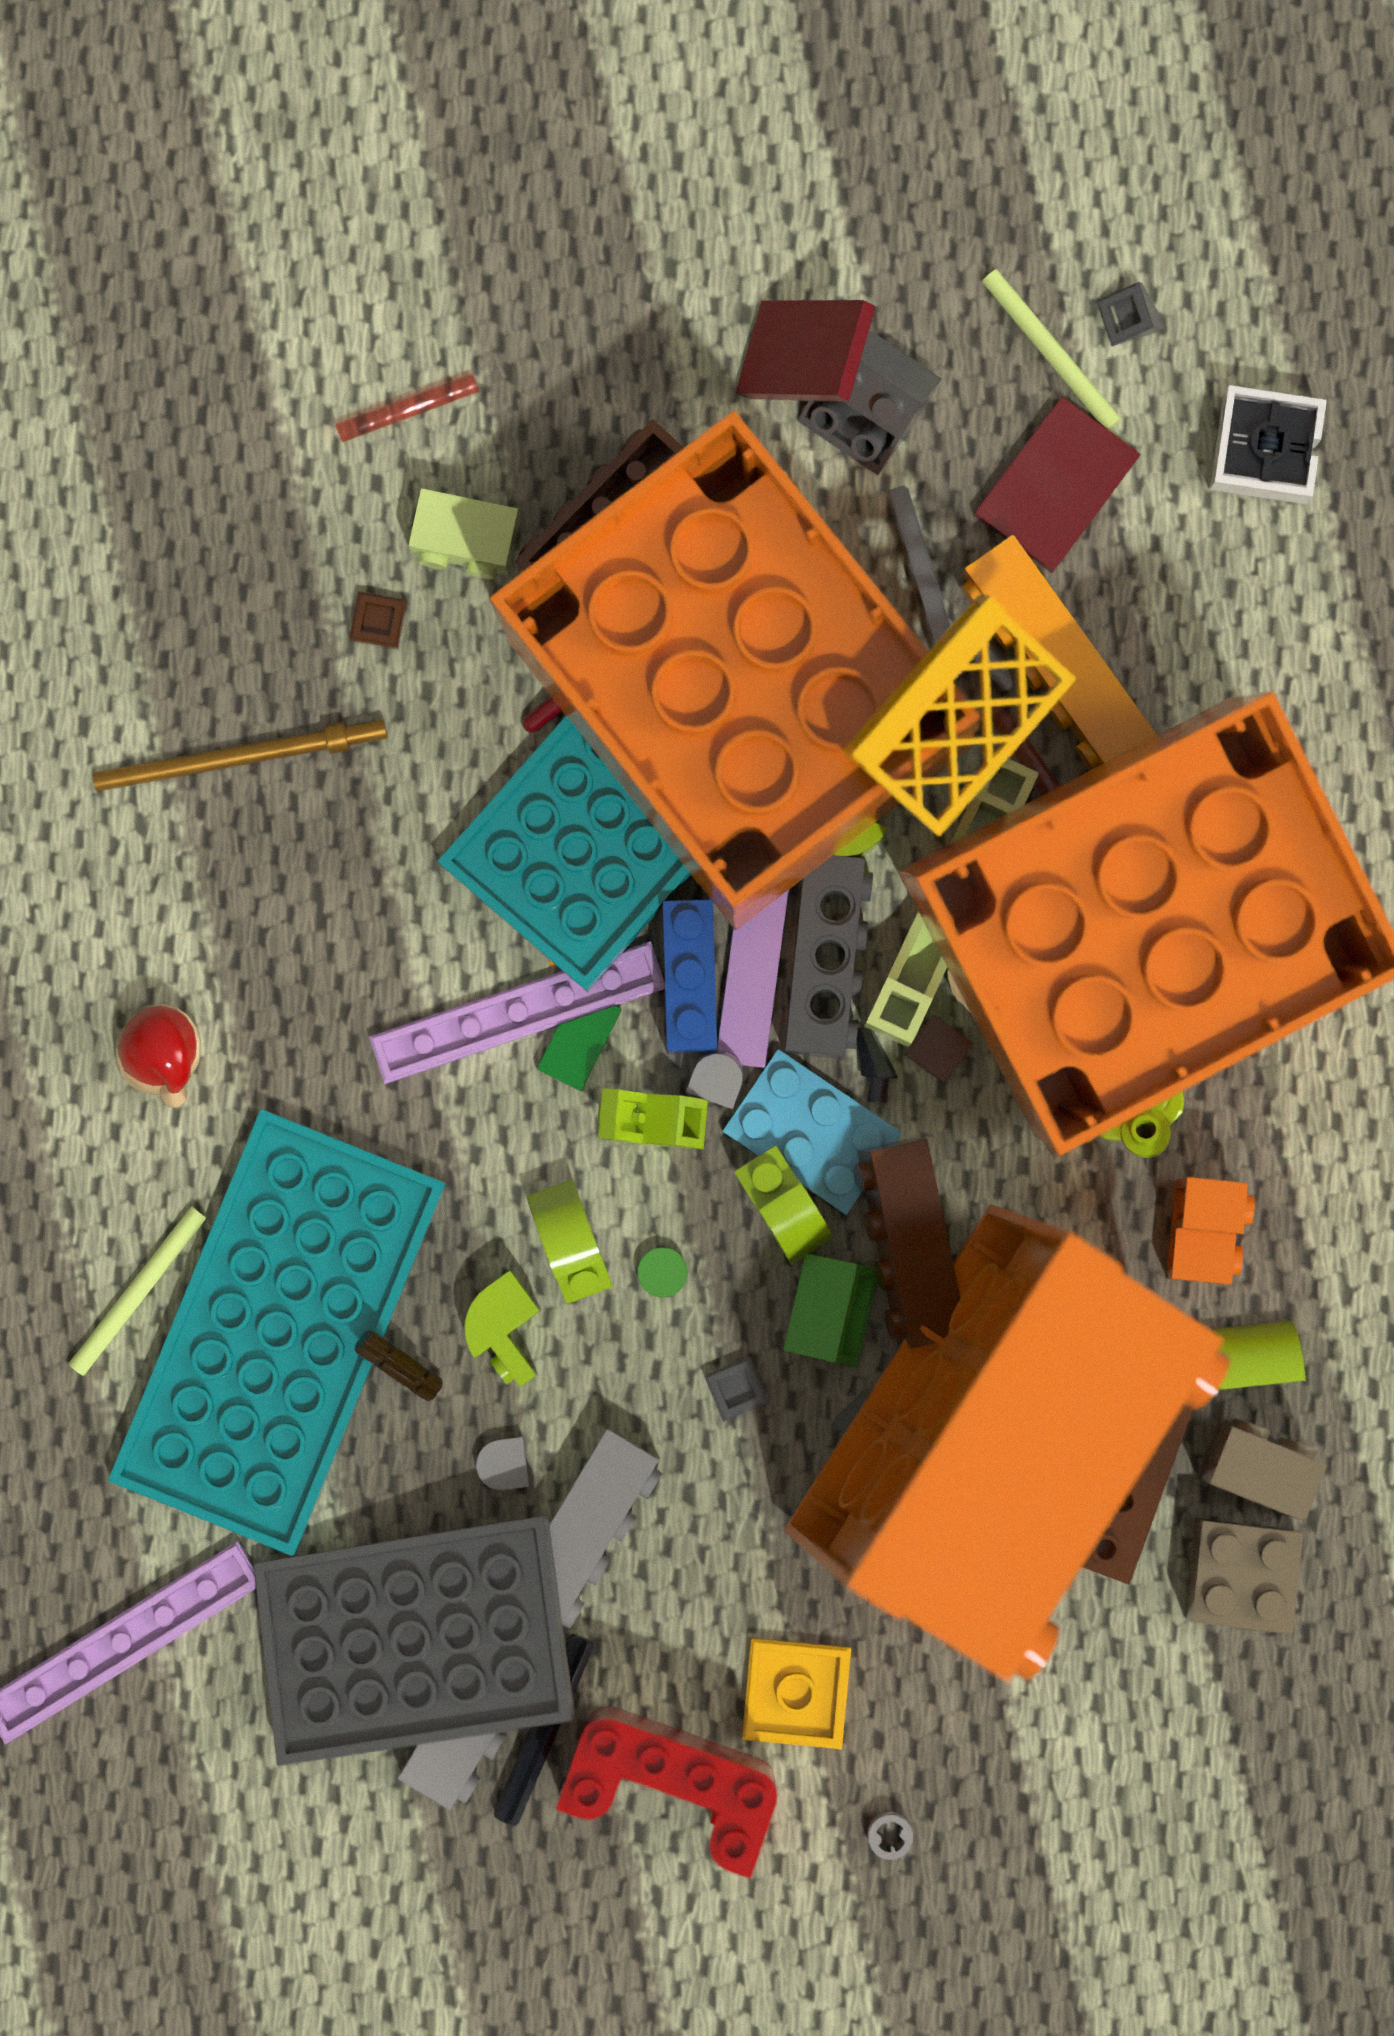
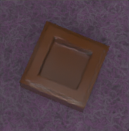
M358 591L349 640L399 650L407 600Z
M933 1014L904 1056L944 1084L973 1045V1042Z

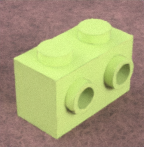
M421 488L408 545L412 556L419 557V564L435 569H447V565L450 563L467 567L466 573L478 578L493 580L496 573L508 575L520 523L518 508Z

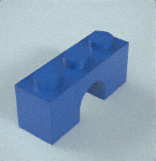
M713 900L663 901L667 1054H699L717 1051Z

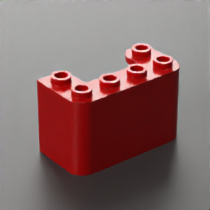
M604 1706L593 1711L588 1716L582 1729L559 1795L556 1810L580 1819L592 1820L600 1818L608 1812L614 1801L621 1778L713 1810L710 1823L714 1827L709 1843L712 1859L724 1870L751 1879L777 1805L778 1793L775 1776L768 1763L756 1756L618 1707Z

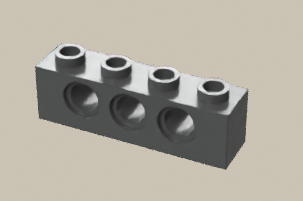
M833 855L802 879L784 1053L844 1059L846 1048L855 1049L858 1020L849 1019L851 999L860 1000L863 981V970L854 969L856 950L865 951L868 932V921L859 920L861 901L870 902L873 883V872L864 871L865 858ZM830 895L842 897L848 904L847 916L838 921L826 918L820 908L821 901ZM824 944L837 946L843 953V964L835 970L822 968L816 961V950ZM819 993L832 995L837 1000L838 1013L833 1018L827 1020L817 1018L810 1008V1001L815 995Z

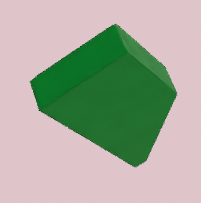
M613 1006L558 1025L537 1070L582 1092L622 1009Z

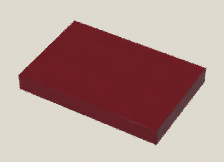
M761 300L735 393L745 398L761 400L849 402L876 306L865 300Z
M1061 397L975 511L974 516L1005 539L1014 535L1030 558L1053 573L1141 454L1067 399Z

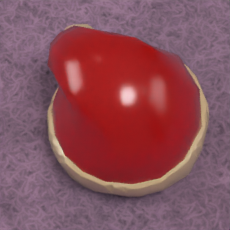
M167 1004L148 1006L134 1014L120 1032L115 1046L117 1068L125 1082L134 1089L150 1095H161V1101L166 1106L178 1108L187 1101L188 1091L185 1085L190 1080L200 1061L201 1040L199 1031L191 1018L179 1008Z

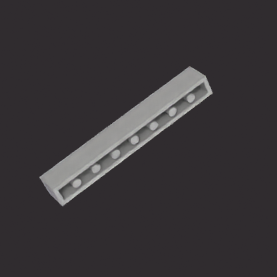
M607 1428L549 1525L562 1624L568 1629L571 1628L585 1604L577 1598L585 1583L589 1581L596 1586L611 1559L603 1555L610 1541L614 1537L622 1542L637 1516L629 1512L637 1496L640 1494L648 1499L662 1475V1472L655 1469L659 1461L657 1456L610 1428ZM500 1732L418 1745L398 1779L448 1810L452 1808L456 1799L466 1804L481 1778L473 1773L474 1769L483 1755L492 1760L507 1733Z

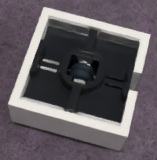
M1229 385L1223 394L1209 490L1307 505L1313 497L1318 456H1312L1311 453L1312 448H1315L1321 440L1327 400Z

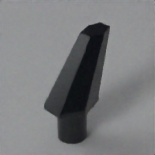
M858 1028L856 1040L861 1076L869 1077L867 1102L887 1103L889 1079H898V1075L875 1032Z

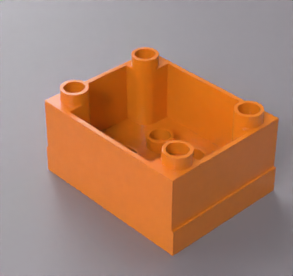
M735 410L489 598L495 613L499 617L508 643L735 930L743 926L900 804L895 797L864 769L852 762L841 751L929 651ZM953 682L954 702L968 701ZM945 690L934 703L945 702ZM974 707L954 708L956 739L972 738L974 732L979 729L981 716ZM945 709L927 710L919 719V740L947 739ZM910 730L900 742H911ZM972 744L956 745L957 759L970 750ZM947 746L920 748L921 778L935 777L948 767ZM911 749L892 750L878 767L892 780L912 779ZM900 786L909 795L913 794V786Z
M1273 691L1260 692L1250 696L1230 697L898 871L1033 1135L1045 1142L1049 1150L1058 1156L1067 1153L1394 980V931Z
M990 1204L953 1261L960 1300L952 1314L948 1335L944 1339L922 1325L920 1328L922 1332L936 1343L911 1349L908 1348L907 1340H903L783 1531L846 1587L900 1620L902 1616L906 1617L1009 1683L1014 1674L1023 1680L1033 1678L1046 1664L1059 1637L1058 1625L1048 1620L1183 1404L1185 1403L1192 1409H1199L1205 1405L1222 1384L1229 1368L1230 1359L1226 1354L1218 1350L1224 1339L1122 1273L1121 1269L1123 1266L1073 1233Z

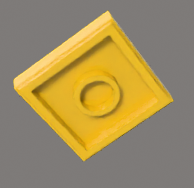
M751 1638L742 1740L842 1749L851 1647Z

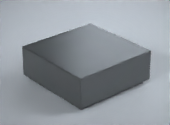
M750 1356L704 1375L723 1422L769 1403Z

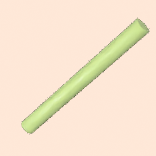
M995 269L988 274L982 283L1099 424L1109 430L1121 420L1120 416L1000 272Z
M193 1206L188 1209L70 1360L68 1365L83 1376L86 1374L207 1219L205 1215Z

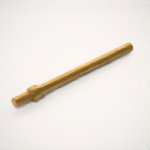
M384 719L346 726L345 722L325 725V730L93 772V782L96 792L323 750H329L330 754L350 751V745L388 739Z

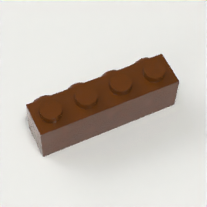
M653 419L643 429L635 431L626 440L621 452L608 465L601 466L592 475L587 487L576 499L569 500L558 510L553 518V522L543 533L532 537L523 546L519 557L515 560L520 573L532 566L683 450L684 447Z
M909 1138L857 1150L859 1163H855L854 1173L859 1190L866 1192L869 1212H865L864 1215L865 1227L870 1240L876 1241L880 1259L875 1262V1275L881 1290H886L890 1308L885 1311L887 1331L892 1339H896L897 1345L900 1346L903 1340H907L908 1348L911 1349L936 1343L928 1338L920 1328L924 1325L945 1339L949 1333L950 1320L960 1300V1294L928 1139Z
M1185 1403L1082 1565L1083 1568L1130 1585L1193 1411Z

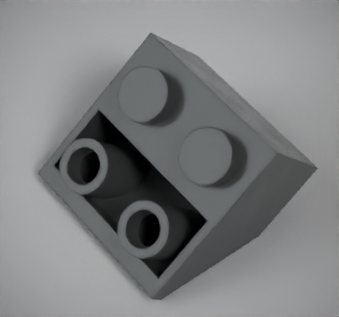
M869 330L849 402L808 401L798 422L876 475H879L925 409L942 379Z

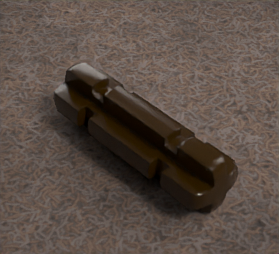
M366 1330L355 1344L354 1350L357 1354L367 1361L374 1363V1366L403 1386L410 1388V1391L422 1399L431 1401L443 1386L442 1378L424 1368L422 1364L396 1346L388 1343L386 1339L376 1332Z

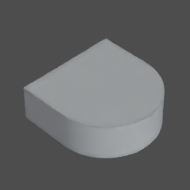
M724 1050L705 1053L695 1065L686 1093L733 1109L743 1081V1068L740 1061L733 1054Z
M523 1436L495 1440L483 1447L477 1457L476 1469L479 1478L485 1485L495 1490L530 1486Z

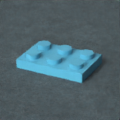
M779 1049L722 1131L757 1156H760L776 1145L803 1187L845 1215H847L861 1194L854 1173V1165L859 1163L857 1150L896 1142L902 1133Z

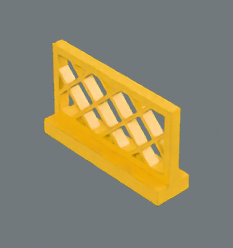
M978 594L841 751L852 762L864 769L937 836L944 832L1076 680L1064 666L1005 613L1006 609L990 595ZM1000 626L1015 638L1016 661L989 662L988 640ZM1024 648L1036 659L1025 660ZM979 651L980 663L968 664ZM1044 665L1058 678L1044 696L1026 697L1025 666ZM1016 667L1017 698L990 699L989 669ZM980 669L981 700L954 702L953 680L963 670ZM945 690V702L934 703ZM1037 703L1027 715V704ZM1017 704L1018 726L1010 735L992 736L991 706ZM981 707L983 737L956 739L954 708ZM945 709L947 739L920 741L919 719L927 710ZM910 730L911 742H900ZM1003 742L993 754L992 743ZM983 744L984 765L976 774L957 775L956 745ZM947 746L948 776L921 778L920 748ZM911 749L912 779L892 780L878 766L892 750ZM958 782H968L958 794ZM949 783L950 804L935 819L923 808L922 785ZM900 786H913V798Z

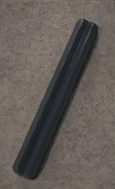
M571 1634L565 1645L572 1698L594 1648V1643L591 1640L577 1634ZM561 1723L529 1729L494 1811V1817L499 1821L513 1826L519 1824Z

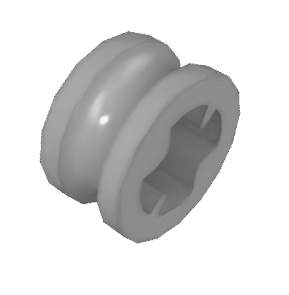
M884 1812L877 1815L871 1821L868 1827L867 1838L872 1851L877 1856L885 1860H896L903 1857L910 1850L913 1843V1832L909 1822L902 1815L895 1812ZM890 1822L901 1826L899 1836L903 1842L899 1847L894 1849L891 1843L890 1849H885L879 1845L882 1838L877 1830L882 1824L886 1823L888 1828H890Z

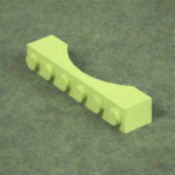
M1007 758L969 802L951 843L1024 806L1039 773ZM919 911L864 1027L908 1048L919 1030L947 969V965Z

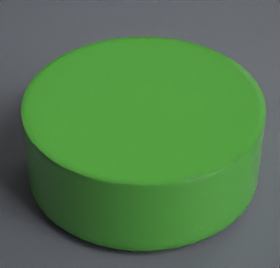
M656 1248L646 1253L641 1259L638 1266V1279L643 1289L649 1294L656 1297H669L679 1292L684 1286L687 1279V1266L682 1256L676 1251L669 1248Z

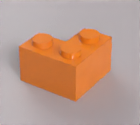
M1192 1177L1175 1180L1166 1279L1232 1285L1233 1275L1240 1276L1243 1262V1247L1235 1245L1236 1235L1244 1234V1225L1252 1224L1255 1209L1254 1195L1247 1194L1248 1183Z

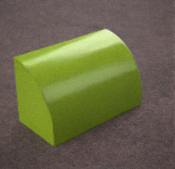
M1292 1320L1209 1329L1224 1339L1218 1350L1226 1354L1230 1359L1227 1374L1218 1390L1306 1381L1300 1340Z

